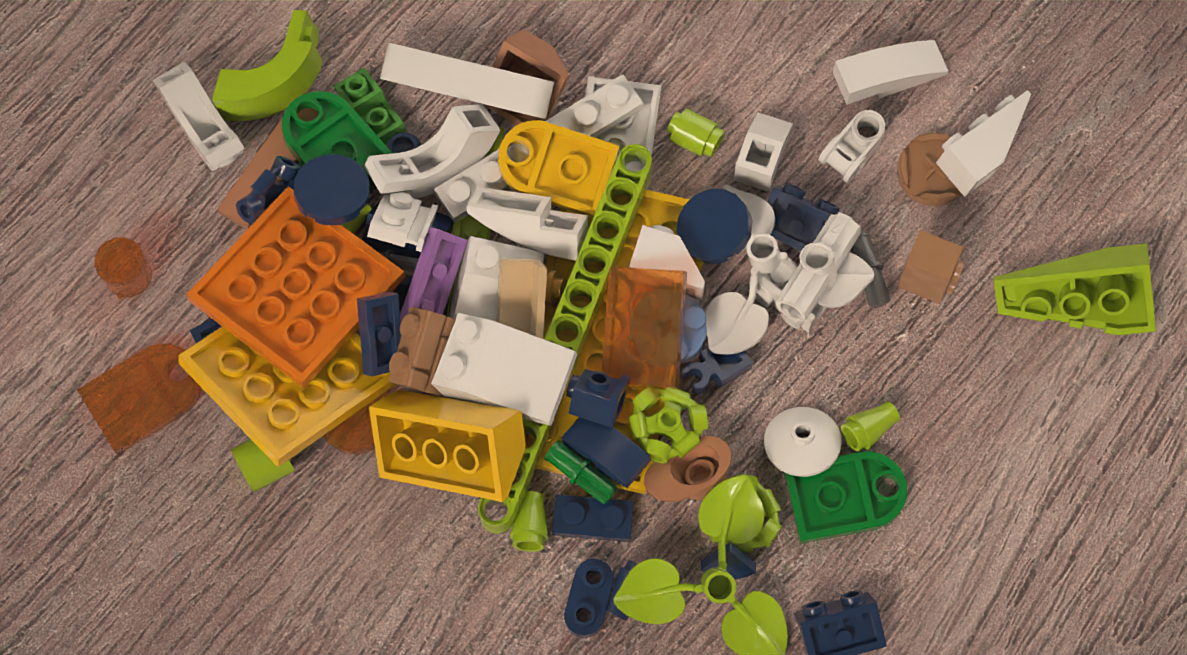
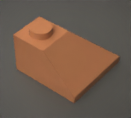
M522 29L503 41L493 67L552 81L554 86L546 119L483 104L515 125L526 121H546L550 119L569 78V74L554 47Z

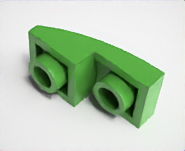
M365 67L333 86L338 96L350 104L384 144H387L394 135L407 132L403 121L387 102L383 91Z

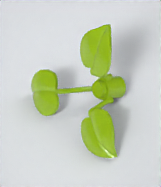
M738 475L730 477L718 483L706 494L698 511V522L702 532L708 536H720L718 540V567L707 570L703 574L700 584H679V573L671 563L658 558L643 560L636 564L625 577L614 596V604L624 614L640 622L665 624L677 619L684 612L685 601L681 591L703 592L712 602L718 604L730 602L735 608L725 614L721 624L722 637L732 651L739 655H785L788 639L787 625L784 613L778 602L769 594L758 590L749 592L741 603L734 597L736 582L726 571V539L734 544H745L757 537L764 524V509L749 476Z

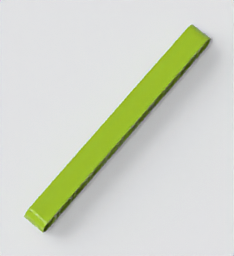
M640 144L627 145L618 155L544 339L577 353L553 423L651 179V153ZM637 161L642 163L644 168L634 172L628 170L625 166L630 162ZM624 194L629 196L631 201L625 205H617L612 199L616 195ZM604 228H613L618 232L617 236L611 239H604L598 233ZM597 261L605 267L598 273H590L585 269V266L589 262ZM578 295L587 296L591 300L589 305L582 308L574 306L571 301ZM570 329L575 331L578 336L572 342H562L557 338V335L562 330ZM522 419L524 434H531L535 437L536 441L531 447L525 448L518 468L522 476L518 482L512 484L508 498L503 502L480 498L478 505L481 524L487 531L495 534L505 533L514 524L553 423L550 426ZM498 504L506 507L507 514L501 520L494 521L487 518L486 512L491 506Z

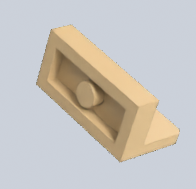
M500 258L496 322L543 339L547 267L538 259Z

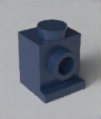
M588 369L584 370L581 377L573 374L566 391V397L571 398L568 414L612 428L624 408L630 376L623 374L621 379L618 380L609 377L606 373Z

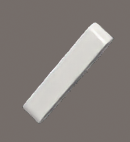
M392 43L387 45L380 79L544 119L547 116L554 86L552 81Z

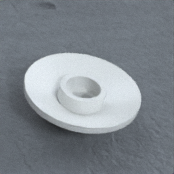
M795 407L779 413L771 420L764 435V448L771 463L782 472L793 476L808 477L826 471L835 463L841 451V433L837 424L827 414L814 408ZM807 433L809 436L807 438H800L796 434Z

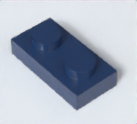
M391 291L357 299L363 373L371 377L390 372L389 362L393 354L397 352L402 336L400 334L401 322L398 293Z
M556 495L552 535L630 542L633 501L611 499L603 504L596 498Z

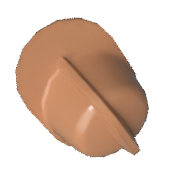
M703 436L699 438L701 443L683 458L676 456L669 459L665 464L654 462L650 465L644 476V486L647 493L653 498L664 502H677L687 498L703 500L713 487L727 479V471L732 460V452L728 444L719 437Z

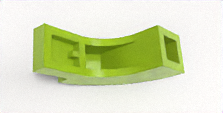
M293 10L284 44L279 53L268 63L249 70L220 69L212 102L223 120L250 121L274 115L286 109L293 100L305 94L312 86L321 70L323 61L316 49L319 41V30L314 25L307 10Z

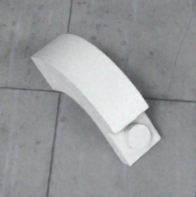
M185 62L152 80L183 131L211 171L229 165L240 154L244 153L243 150L245 148L238 136L222 119L193 70Z
M483 104L454 106L451 108L441 129L429 141L410 151L369 156L364 168L381 194L401 191L409 194L414 199L435 193L434 188L482 160L495 142L500 129Z

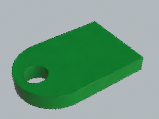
M314 91L303 94L293 100L284 112L282 118L283 140L287 149L302 166L309 160L322 155H341L353 159L363 167L370 182L372 179L364 168L368 157L393 154L350 104L334 93ZM305 108H312L318 112V116L312 121H303L298 117V113Z
M864 451L838 456L830 468L814 476L799 477L784 473L799 544L886 527L899 516L907 498V482L902 470L892 459L877 452ZM881 478L892 479L897 485V493L891 497L882 496L876 489V482Z

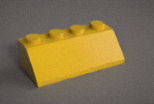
M396 390L369 406L379 478L500 502L508 498L526 448L521 410L404 390Z

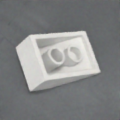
M470 236L455 277L449 317L456 319L458 313L496 322L500 258L538 259L543 263L544 253Z
M458 313L431 384L445 398L521 410L522 419L551 426L577 353L493 320Z

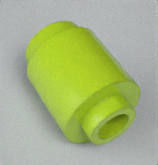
M688 108L682 114L676 112L667 128V132L671 133V142L700 157L707 155L712 158L720 147L725 135V131L718 128V123Z

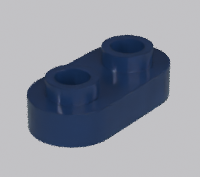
M588 559L582 562L575 571L564 619L567 629L576 637H592L602 628L614 583L613 572L610 566L602 560ZM591 572H597L602 578L599 583L590 584L586 580L587 575ZM580 610H588L592 615L591 619L587 622H580L576 618Z

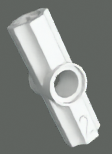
M840 212L836 215L831 214L814 242L806 245L801 250L799 255L800 264L775 301L776 308L786 318L799 322V320L806 321L823 292L831 289L836 284L837 270L861 234L860 225L855 223L848 215Z

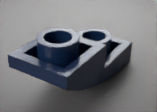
M580 417L561 437L563 443L568 448L594 462L601 474L626 488L632 484L651 461L650 455L614 427L604 426Z

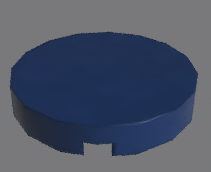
M322 155L309 160L299 169L294 179V200L299 211L307 217L308 215L310 218L315 219L316 223L322 225H341L354 220L360 215V211L364 206L367 205L369 201V179L363 167L353 159L341 155Z
M708 189L694 195L684 205L678 216L676 232L693 259L705 264H721L728 261V258L735 253L738 255L745 248L751 237L753 220L747 206L735 193L725 189Z

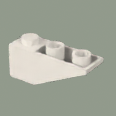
M1028 90L1016 99L1013 95L1008 96L996 106V113L991 117H988L986 113L981 115L968 127L970 131L962 136L958 132L942 145L944 153L936 164L964 197L989 180L1004 163L1031 96Z

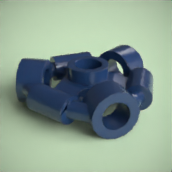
M276 156L271 169H265L250 186L252 189L251 193L237 201L236 209L239 216L251 226L288 186L294 190V179L298 173L299 165L286 157Z

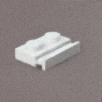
M405 192L384 193L370 223L367 236L405 247L406 242L417 245L416 251L421 252L429 228L432 227L438 205L432 204L430 209L421 206V200L414 199Z

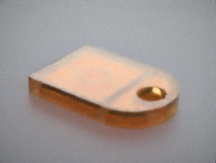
M173 344L149 346L77 389L117 455H120L185 415L197 403L202 388L190 375L182 381H174L170 378L171 369L176 364H179L178 355L186 351L185 349Z

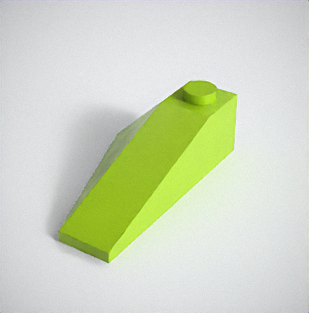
M1147 243L1108 247L993 277L998 314L1044 322L1047 319L1069 323V327L1082 329V326L1104 329L1106 334L1117 336L1156 332Z

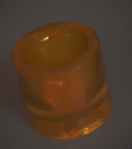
M116 237L106 241L99 247L95 255L94 265L97 274L114 295H117L119 299L123 297L131 298L141 294L148 287L152 279V269L142 249L133 240L125 237Z

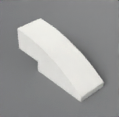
M935 40L882 47L835 61L833 74L846 105L876 94H878L880 99L948 75V69Z
M478 187L467 205V213L493 231L525 247L555 257L576 261L588 232V215L551 210V197Z

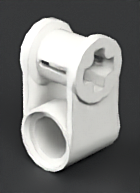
M873 110L859 112L843 131L830 141L821 153L818 161L822 164L828 163L844 176L843 181L847 184L850 183L881 146L885 131L883 117ZM861 127H871L877 134L870 138L863 137L859 134L858 129Z

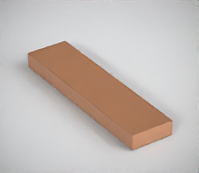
M305 108L298 113V117L303 121H312L318 116V112L312 108ZM282 118L217 208L220 214L246 230L250 225L239 216L236 209L237 201L251 193L252 189L250 186L265 169H271L276 156H283L297 164L299 163L284 143Z

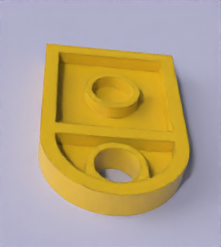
M532 120L518 124L506 134L500 145L498 166L502 178L514 191L551 197V205L593 218L609 180L620 146L549 122ZM517 143L524 145L528 149L529 157L523 162L512 161L507 154V149L511 145Z

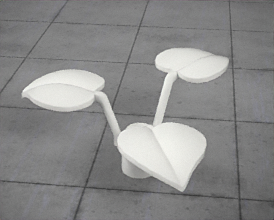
M724 185L722 189L735 193L745 203L753 220L751 237L743 249L747 248L752 266L750 271V291L747 300L739 293L727 292L714 298L705 312L709 350L715 354L728 355L748 350L756 345L767 332L769 325L768 312L764 307L753 304L756 299L760 273L773 272L778 268L780 262L785 263L795 271L798 264L792 261L786 252H779L777 242L771 236L775 225V215L769 203L757 195ZM849 252L837 270L836 284L831 289L824 291L817 303L828 308H838L849 304L873 281L874 271L862 258Z

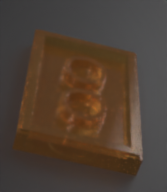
M609 267L601 372L618 380L621 379L623 374L630 376L629 385L679 388L687 284L686 271Z

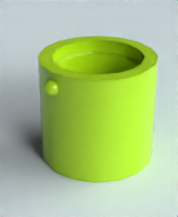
M251 439L230 449L253 493L295 472L290 459L277 467Z

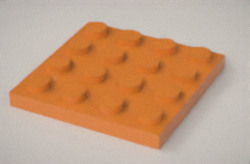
M288 186L191 288L186 296L189 302L304 389L359 329L357 299L388 291L393 292L403 281L405 274L401 268L342 225H322L316 223L315 219L310 218L308 215L307 217L299 211L294 200V190Z

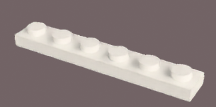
M622 74L545 122L596 138L642 110L643 102ZM513 144L507 149L508 157L514 162H523L529 157L528 149L522 144ZM499 149L434 188L435 195L454 223L469 215L467 213V205L478 187L504 191L511 189L502 178L499 170Z

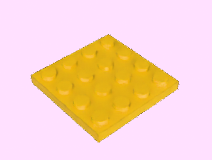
M224 327L214 331L178 355L179 365L277 467L287 462L396 385L388 382L390 372L373 377L363 373L361 340L356 332L304 389Z

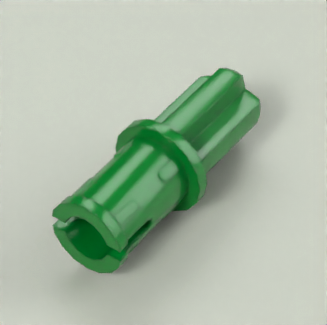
M560 439L546 453L545 461L550 462L569 477L571 485L578 484L599 502L607 503L616 493V484L591 466L592 461L582 459L563 444Z

